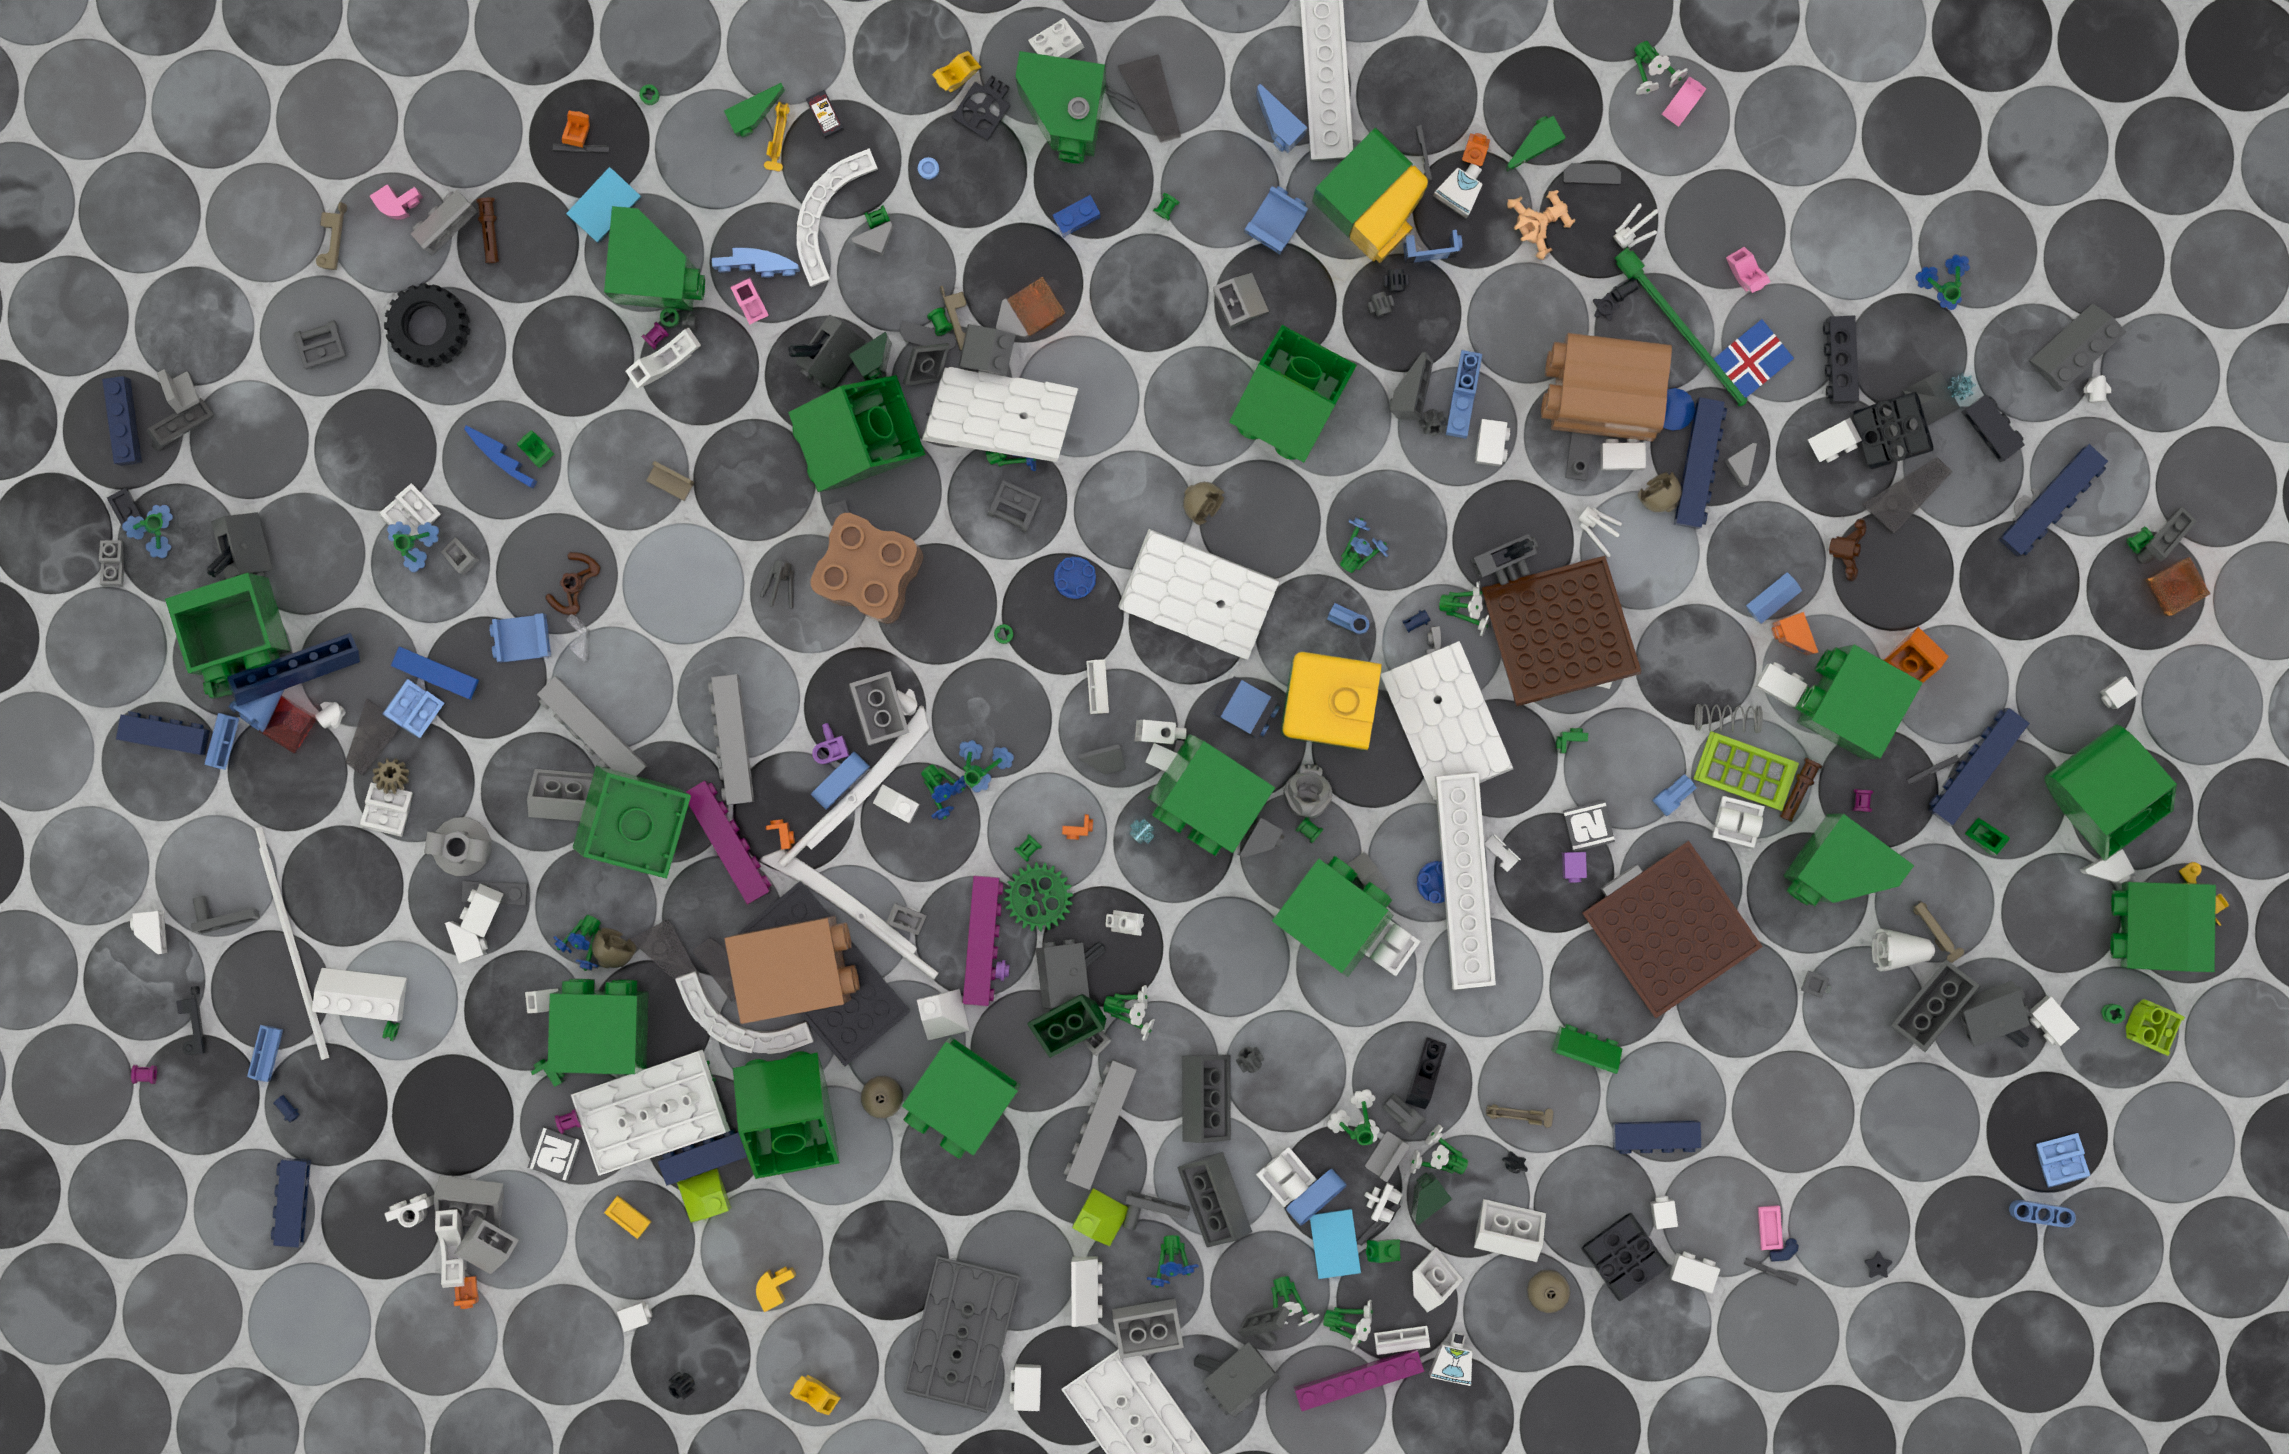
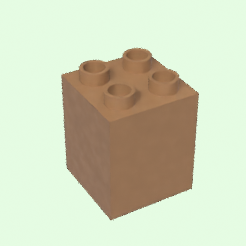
M835 916L724 938L741 1024L843 1005L851 1000L850 993L860 990L856 966L845 967L842 954L843 950L852 948L847 922L837 924Z

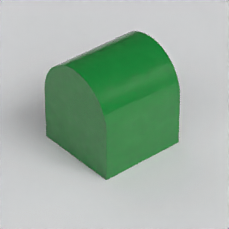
M2117 724L2106 730L2044 777L2046 786L2059 808L2104 861L2108 860L2174 811L2177 784L2129 731Z

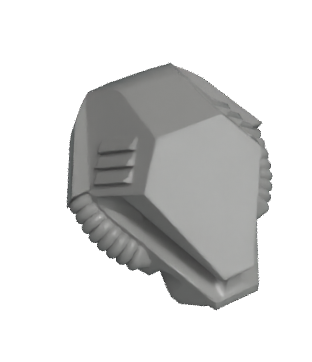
M1307 763L1302 765L1300 773L1292 775L1284 787L1283 794L1288 807L1296 816L1316 818L1324 812L1332 801L1331 785L1322 776L1323 770L1318 765Z

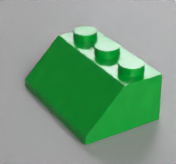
M1566 1024L1565 1028L1559 1026L1551 1049L1553 1052L1615 1074L1618 1073L1623 1048L1618 1046L1619 1042L1606 1038L1605 1042L1598 1040L1597 1034L1586 1031L1585 1035L1578 1033V1028Z

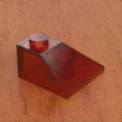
M281 696L264 732L260 730L259 732L295 754L317 718L286 697Z

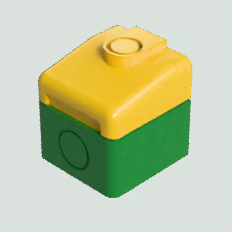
M1374 128L1315 188L1312 203L1347 237L1350 236V240L1368 258L1381 263L1405 236L1412 231L1413 227L1407 220L1421 200L1428 185V179L1415 165L1412 166L1413 163L1377 128Z
M1307 652L1297 653L1291 660L1280 729L1281 735L1286 739L1360 751L1368 750L1382 664Z

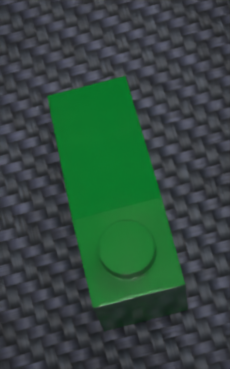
M782 83L724 110L737 137L741 136L743 138L753 133V129L758 127L784 93L785 89Z
M1544 116L1536 121L1537 125L1534 126L1506 167L1507 172L1564 142L1566 137L1554 116L1550 118Z

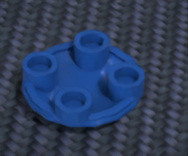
M1677 388L1667 389L1663 428L1672 431L1681 430L1688 426L1694 417V401L1684 390Z
M1081 557L1065 558L1058 564L1054 572L1055 586L1067 598L1079 599L1085 597L1095 586V569L1087 560Z
M1442 861L1427 863L1417 876L1419 893L1424 899L1432 903L1445 902Z

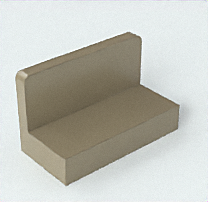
M654 461L652 464L654 467L646 481L685 501L695 482Z

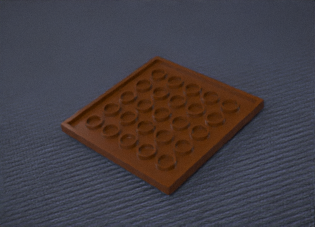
M1606 556L1524 576L1514 581L1509 580L1505 585L1498 583L1481 588L1516 707L1641 674L1640 664Z
M1689 840L1613 893L1582 912L1655 1018H1658L1763 947Z

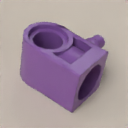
M823 724V733L826 741L817 744L813 748L812 755L814 760L820 764H829L849 757L850 754L844 736L834 738L829 724ZM823 747L829 750V757L825 760L818 756L819 750Z

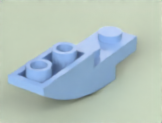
M732 248L733 257L712 258V267L715 270L718 269L720 273L731 272V268H739V271H750L752 267H755L757 275H761L762 278L774 277V274L782 273V276H794L795 272H800L798 264L776 253L754 248Z

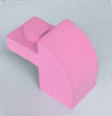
M1689 76L1662 115L1679 127L1706 91V88Z
M387 184L370 195V198L376 207L387 217L401 220L410 217L406 208L409 207L411 209L417 206L423 196L414 187L400 197H397L393 189Z
M1745 247L1726 257L1732 273L1746 292L1751 291L1753 293L1759 291L1770 283L1768 275L1758 267L1754 255Z
M750 277L730 287L749 325L769 316Z

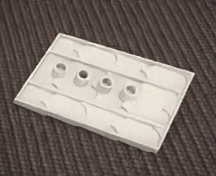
M945 367L922 440L1056 462L1059 458L1078 388L1050 382L1042 383L1023 378H1010L981 371L973 372L954 367Z
M1148 529L1118 607L1130 614L1248 660L1279 581Z
M1460 641L1380 674L1435 802L1437 801L1435 776L1478 772L1479 783L1513 770L1511 761ZM1437 700H1442L1440 704H1436Z
M703 1050L644 1069L637 1074H629L571 1094L598 1176L730 1131L714 1082L712 1081L708 1064L705 1061Z
M1118 1349L1061 1389L1106 1454H1212L1143 1355L1120 1359ZM1151 1437L1152 1441L1147 1444V1439Z

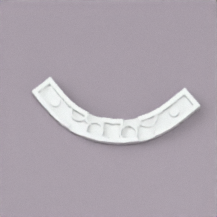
M870 148L849 156L831 166L815 181L802 203L797 221V249L810 287L831 280L823 262L818 241L819 224L823 211L832 196L845 184L878 170Z
M697 971L687 973L675 979L687 1009L695 1021H698L710 1036L731 1048L748 1053L774 1054L814 1042L807 1021L774 1031H755L738 1026L722 1016L711 1004L703 989Z

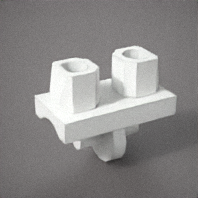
M1113 910V914H1107L1105 925L1106 927H1111L1113 932L1141 936V928L1144 926L1142 920L1144 914Z
M1386 1183L1380 1198L1378 1195L1381 1189L1377 1187L1374 1188L1372 1194L1366 1192L1364 1195L1369 1198L1367 1207L1372 1209L1374 1203L1378 1202L1371 1216L1377 1222L1379 1219L1390 1223L1394 1211L1384 1206L1387 1200L1398 1204L1403 1195L1393 1188V1184Z

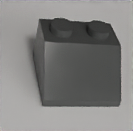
M968 324L959 366L975 371L1007 376L1016 334Z

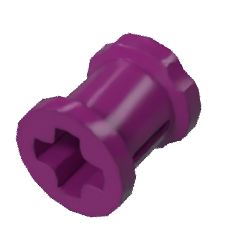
M655 322L654 327L641 337L655 350L657 348L656 345L664 337H668L669 334Z
M1854 789L1856 797L1855 807H1853L1852 811L1872 812L1870 801L1873 791Z
M134 1064L131 1070L132 1083L150 1082L155 1084L158 1073L157 1066L139 1067Z
M576 1109L563 1116H555V1122L561 1134L565 1133L567 1129L576 1126L578 1128L581 1127Z

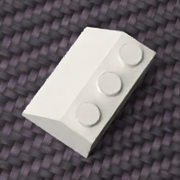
M1483 1199L1474 1248L1537 1262L1543 1247L1546 1213Z
M1098 1256L1072 1257V1327L1098 1324V1318H1102V1305H1098V1296H1102V1283H1098V1275H1102V1262H1098Z

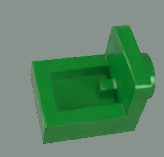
M533 430L524 435L517 443V446L524 451L538 468L554 455V452Z
M215 681L203 682L204 692L206 695L209 694V698L215 699L232 695L228 682L216 684Z
M1570 728V732H1560V736L1556 738V749H1560V754H1565L1567 741L1588 742V733H1583L1582 728Z
M545 1059L533 1065L535 1069L531 1071V1074L535 1075L544 1069L554 1087L565 1081L563 1078L565 1076L564 1073L548 1072V1061L546 1062Z
M1400 1239L1367 1240V1260L1375 1263L1401 1261Z

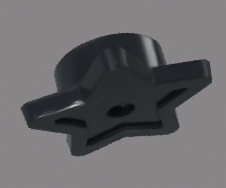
M1607 293L1603 299H1593V303L1597 307L1594 316H1605L1608 320H1612L1613 311L1618 309L1620 305L1613 302L1610 293Z
M1512 1151L1508 1153V1157L1502 1159L1505 1162V1167L1512 1173L1517 1174L1520 1171H1528L1524 1164L1526 1158L1518 1157Z
M1877 1251L1872 1259L1864 1261L1870 1269V1278L1881 1275L1884 1278L1888 1277L1887 1268L1892 1264V1260L1884 1259L1880 1251Z

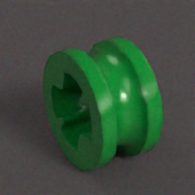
M649 84L640 89L639 96L645 104L654 105L658 102L660 94L655 86ZM647 90H651L652 93L655 91V95L652 96L651 100H648L647 97L644 98Z
M665 308L660 313V321L664 326L674 328L680 322V315L673 308ZM667 313L670 315L674 313L675 317L673 318L675 321L672 323L668 321L666 323L664 320L667 319L665 315Z
M999 625L994 631V637L997 642L1007 644L1013 639V630L1008 625ZM1002 628L1010 632L1006 640H1002V637L998 638Z
M388 1021L382 1038L386 1039L389 1037L390 1041H394L398 1034L400 1023L393 1024L392 1021Z

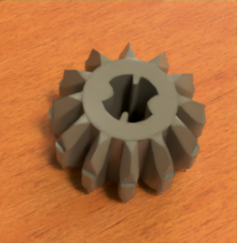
M386 758L385 764L378 762L379 768L373 769L375 776L372 779L374 783H377L376 787L378 790L383 789L385 794L392 790L393 794H396L397 788L404 790L403 784L409 783L407 778L409 770L405 769L406 765L404 762L398 764V759L395 758L390 762L389 758Z

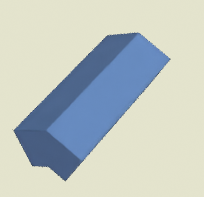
M1787 572L1747 604V610L1757 622L1762 624L1798 595L1802 589Z
M218 713L204 765L226 770L239 718Z
M260 1025L247 1077L264 1082L271 1080L283 1029Z

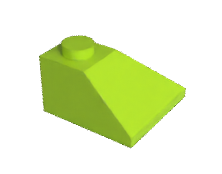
M718 1168L677 1182L690 1222L710 1218L731 1209Z
M1093 1188L1072 1228L1093 1240L1110 1246L1125 1220L1128 1207Z

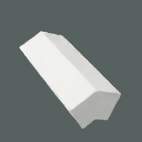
M1105 659L1086 661L1090 714L1109 713Z
M1427 1326L1374 1333L1377 1355L1430 1347Z

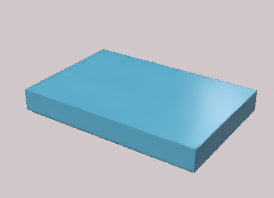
M609 167L566 214L599 243L610 231L612 206L632 208L641 196Z
M1352 1209L1317 1213L1311 1217L1310 1224L1318 1279L1361 1273Z

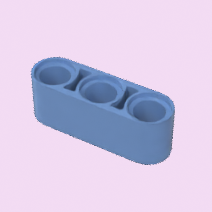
M854 751L812 792L811 796L825 810L828 809L870 766Z
M1330 1169L1296 1198L1286 1210L1301 1226L1337 1196L1347 1184L1333 1169Z
M2015 1200L2009 1207L2011 1216L2024 1222L2066 1228L2072 1226L2076 1220L2075 1213L2071 1209L2058 1205ZM2024 1205L2025 1213L2018 1216L2017 1208ZM2045 1208L2046 1216L2043 1219H2039V1210ZM2066 1211L2068 1214L2067 1220L2060 1222V1214Z

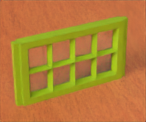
M1710 731L1693 780L1782 811L1799 763Z

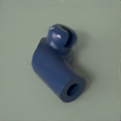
M1789 1238L1786 1240V1246L1783 1250L1770 1251V1261L1790 1260L1798 1252L1799 1245L1794 1238Z

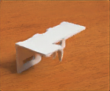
M1495 834L1484 843L1489 850L1503 861L1499 866L1507 872L1518 860H1521L1510 849L1506 850L1503 845H1506Z

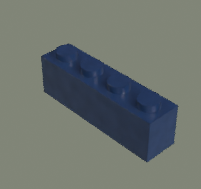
M125 376L102 379L114 464L124 466L142 463L131 379Z
M128 711V715L120 714L116 740L205 755L210 730L203 729V724L191 722V726L183 725L181 720L170 719V722H163L162 717L149 715V719L141 718V713Z
M1698 1120L1612 1123L1613 1149L1619 1150V1154L1632 1153L1631 1150H1640V1153H1653V1149H1661L1662 1153H1673L1674 1149H1683V1152H1696V1148H1701V1122Z
M732 1129L729 1132L723 1133V1137L715 1140V1137L703 1140V1145L695 1147L694 1144L683 1147V1152L675 1154L674 1151L663 1154V1159L659 1160L658 1164L666 1186L746 1158L747 1155L739 1132H735Z
M284 1158L277 1164L276 1174L279 1176V1184H276L274 1192L275 1197H277V1206L275 1205L273 1208V1218H276L275 1227H272L271 1240H274L273 1246L299 1248L304 1245L311 1160Z

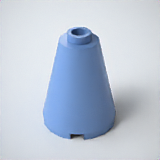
M284 690L237 706L234 700L228 707L234 713L238 711L240 718L258 731L264 732Z

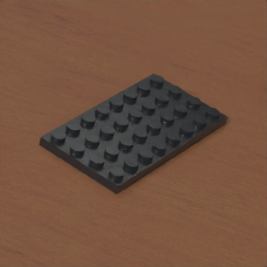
M799 881L738 934L830 917L831 915L805 884ZM852 940V948L843 950L842 954L845 967L856 966L860 990L850 993L851 1000L843 1005L800 1013L844 1066H847L911 1012Z

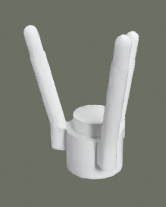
M1639 203L1633 209L1622 225L1615 230L1616 234L1613 236L1621 248L1625 249L1628 247L1630 249L1635 244L1657 234V231L1654 230L1633 240L1636 237L1634 232L1659 212L1658 209L1647 215L1632 229L1629 227L1625 229L1642 204Z
M1588 506L1578 519L1582 522L1580 527L1589 534L1597 546L1609 558L1611 556L1589 526L1593 528L1598 524L1609 533L1619 537V533L1600 521V517L1618 526H1621L1622 523Z

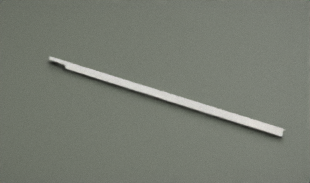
M258 827L255 830L260 844L259 851L321 1060L329 1058L317 1014L312 1012V997L266 846L265 835L262 827Z

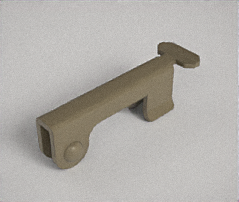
M342 202L338 204L340 214L321 213L320 225L325 228H332L329 252L320 254L316 258L317 266L323 269L337 270L343 216L347 211V205Z
M940 286V293L943 296L950 322L953 325L959 350L962 351L966 333L961 329L955 309L966 306L964 294L959 292L945 297L944 288Z
M1919 901V904L1912 906L1914 914L1919 915L1937 938L1935 943L1941 951L1950 952L1947 955V961L1953 963L1964 955L1963 948L1954 949L1953 942L1929 912L1925 903Z
M1493 1104L1492 1106H1486V1116H1489L1491 1119L1503 1117L1526 1120L1529 1124L1542 1125V1120H1544L1543 1125L1549 1128L1552 1126L1553 1110L1548 1108L1545 1110L1544 1115L1542 1111L1498 1107V1105Z

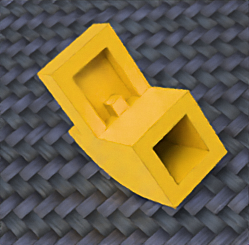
M966 51L958 54L947 66L937 69L932 75L941 88L945 91L949 90L951 93L967 82L981 66L970 52Z
M785 1266L774 1272L776 1276H773L769 1269L759 1279L756 1286V1296L764 1312L785 1301L779 1285L797 1275L793 1267L787 1269Z
M809 1375L807 1377L801 1376L790 1392L794 1398L807 1402L817 1412L830 1415L841 1399L833 1390Z

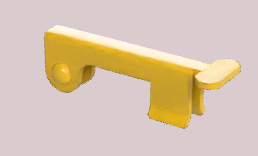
M778 102V105L775 107L777 119L773 141L768 142L766 152L772 161H766L764 167L768 170L780 172L783 170V166L781 163H777V160L780 159L790 108L788 103L783 105L781 102Z
M2191 862L2180 869L2179 873L2187 883H2197L2196 877L2201 873L2202 868L2198 863ZM2221 894L2216 896L2215 915L2229 906ZM2215 917V922L2218 924V926H2221L2220 922Z

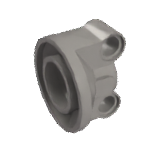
M460 817L444 822L436 832H427L424 853L432 854L437 865L446 873L454 876H470L480 871L487 864L492 852V844L489 833L482 824L468 817ZM458 837L464 841L466 849L462 855L455 857L449 850V844L453 838Z

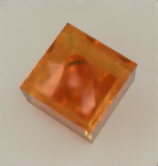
M2190 557L2182 558L2146 579L2166 616L2174 615L2210 595Z

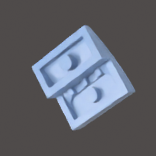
M406 679L382 715L418 738H421L444 705V702L428 691H424L409 679Z
M2078 1133L2036 1144L2048 1188L2090 1176L2084 1158L2085 1152Z

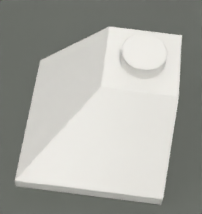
M960 989L917 999L922 1024L928 1040L970 1031Z
M1437 1247L1413 1271V1294L1426 1312L1441 1305L1463 1281L1462 1277Z

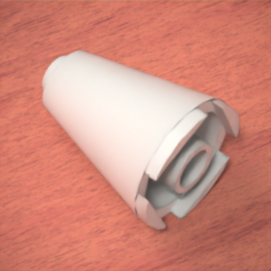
M1885 928L1878 929L1875 932L1878 934L1877 939L1872 941V959L1874 963H1878L1879 967H1877V970L1889 971L1931 960L1935 954V947L1929 939Z

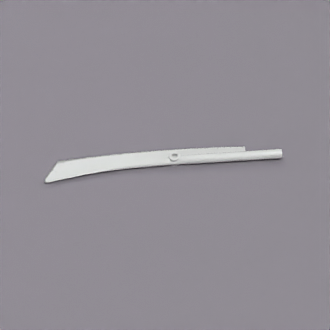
M921 705L908 723L909 733L899 736L855 787L778 861L783 867L806 846L812 850L913 750L930 730L924 706Z
M784 849L760 858L762 863L785 873L797 881H802L807 887L835 904L933 980L939 974L914 954L917 948L900 933L886 924L885 921L850 894L798 858L794 857L785 867L778 862L787 853Z

